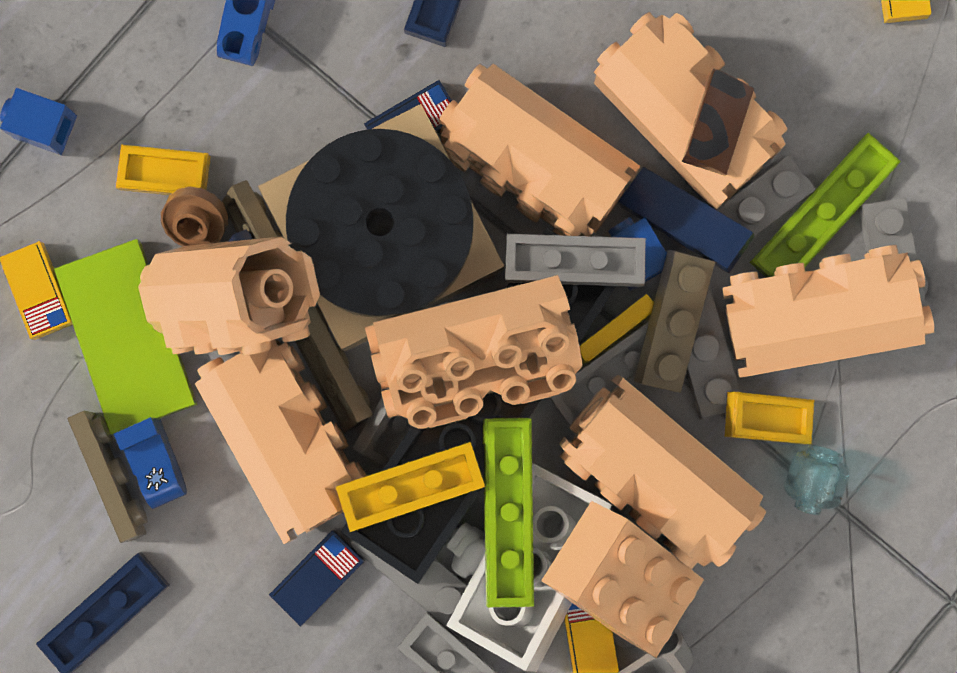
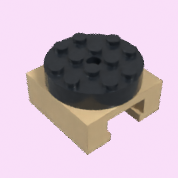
M422 104L372 129L361 130L342 136L319 150L309 161L258 186L284 239L291 243L288 246L295 251H303L312 258L320 292L317 303L338 345L345 352L368 341L365 327L374 325L373 322L432 308L501 273L504 269V264L470 199L465 182L457 168L450 161ZM374 211L377 214H388L394 220L393 228L388 234L376 236L369 232L368 222L374 216Z

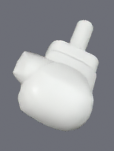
M466 522L459 529L456 527L450 536L452 539L447 545V548L455 554L451 567L455 573L463 578L474 574L485 553V532L472 527Z

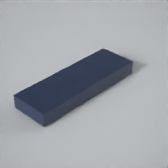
M644 166L618 201L620 206L639 219L646 218L652 227L704 259L714 261L717 267L727 273H730L755 238L754 233Z
M138 552L39 640L36 645L60 673H73L165 591L170 584L144 554Z

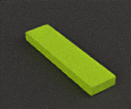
M868 132L749 263L766 278L775 276L774 271L780 266L804 263L805 268L901 161Z
M532 418L483 419L486 607H533Z

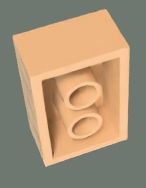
M591 501L541 581L619 637L657 658L665 643L670 639L673 630L687 607L695 598L704 579L629 519Z

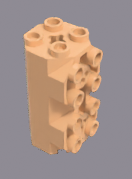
M648 12L630 29L633 35L622 46L614 42L597 59L600 65L594 71L596 75L594 84L707 204L717 210L763 168L765 162L769 159L772 160L786 145L782 135L788 129L784 121L772 111L766 112L754 100L756 94L753 91L726 176L681 162L708 78L713 68L720 70L725 66V63L714 48L709 45L703 47L692 35L694 30L682 15L675 13L671 18L664 15L655 18ZM737 78L738 80H740V81L744 82L745 84L749 85V84L746 83L744 80H742V79H740V78Z
M479 64L465 83V87L469 89L459 103L452 100L438 121L443 125L440 130L441 142L450 161L463 172H466L469 167L483 178L480 180V183L493 194L502 197L505 191L513 193L517 196V201L519 202L516 208L523 215L534 222H538L540 218L555 228L553 232L557 235L592 237L593 232H597L625 192L623 189L629 181L632 182L640 169V165L495 64H492L489 68Z
M283 237L189 245L157 253L154 255L151 263L144 267L140 275L141 282L138 286L146 320L155 330L163 334L166 347L172 348L173 354H181L193 350L195 354H204L218 350L219 355H224L242 350L243 355H251L271 349L270 341L281 337L283 342L306 338L310 336L308 325L311 323L308 309L309 307H315L320 297L312 258L303 251L292 249L288 246L291 243Z
M889 245L869 250V253L864 254L865 259L851 262L850 254L824 258L819 263L820 269L814 271H805L804 263H795L777 267L773 277L759 279L757 271L730 276V286L722 288L724 299L733 298V304H727V309L725 310L735 361L743 359L745 361L746 367L737 369L739 378L924 345L925 335L934 333V321L929 305L922 307L919 288L925 287V276L921 261H910L908 253L899 254L897 245Z
M556 275L373 322L374 325L365 327L370 350L373 354L371 358L377 381L382 389L389 388L388 390L381 391L388 418L402 416L407 418L409 424L418 429L432 428L476 415L483 407L482 399L486 394L493 392L500 394L503 401L516 405L559 395L570 390L576 383V373L583 365L574 323L571 324L568 310H570L559 276Z
M275 339L270 341L271 349L267 351L243 355L241 350L239 351L240 354L225 362L222 357H219L204 364L197 370L201 379L195 385L283 544L295 540L297 538L296 534L299 535L305 531L308 533L343 513L336 486L366 477L367 475L359 462L355 463L353 461L350 463L343 449L347 448L349 444L337 423L333 424L330 421L326 424L320 411L327 408V405L315 384L312 385L309 381L305 383L299 372L306 368L295 348L290 346L288 342L281 344Z
M617 375L611 381L618 387L612 392L603 387L572 422L569 428L576 435L572 441H569L565 436L563 437L559 445L564 452L560 457L572 471L585 481L590 475H593L598 480L595 486L600 490V493L618 509L622 510L626 504L633 507L629 515L636 520L635 522L656 540L661 534L666 536L667 538L663 543L671 549V553L690 569H693L697 563L703 567L710 562H713L718 567L722 566L735 552L736 545L734 543L745 530H753L763 520L766 514V510L760 505L763 495L627 380Z

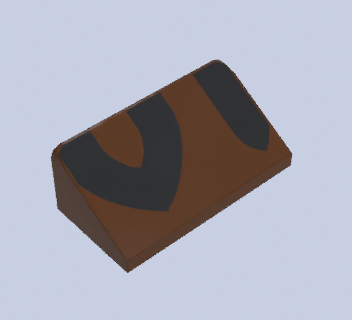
M713 68L708 78L681 162L723 176L727 175L754 91L753 87L721 70Z

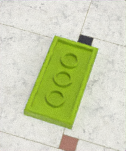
M138 239L54 268L110 435H114V433L150 417L160 419L198 405L180 354H173L172 348L166 347L163 334L155 330L146 320L138 286L141 282L140 275L144 267L149 264L141 241Z

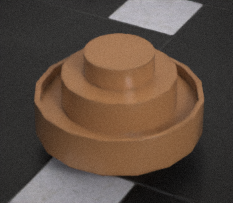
M185 187L177 189L169 195L161 211V225L165 233L181 246L218 243L227 228L228 213L223 202L215 194L203 188Z

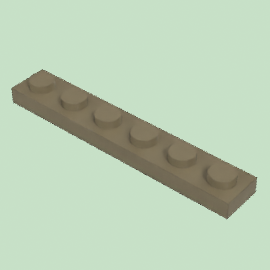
M247 180L230 187L222 202L237 233L247 229L253 239L283 237L271 226L266 216V207L262 197L257 192H253ZM309 307L308 313L311 323L308 325L310 336L295 340L342 431L346 433L358 427L373 415L369 409L370 400L365 390L355 383L349 371L348 358L345 352L339 346H336L328 332V323L321 309Z

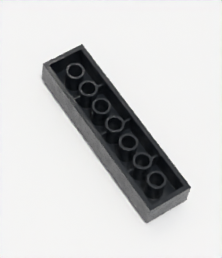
M547 227L542 235H557ZM509 283L506 288L525 283ZM562 284L570 310H568L571 324L574 323L579 343L617 286ZM493 392L486 394L482 399V409L476 415L470 416L467 419L432 428L418 429L412 426L382 471L471 442L484 481L483 419L530 418L542 399L511 405L503 401L500 394ZM482 488L352 532L349 531L348 524L346 523L341 532L419 584Z

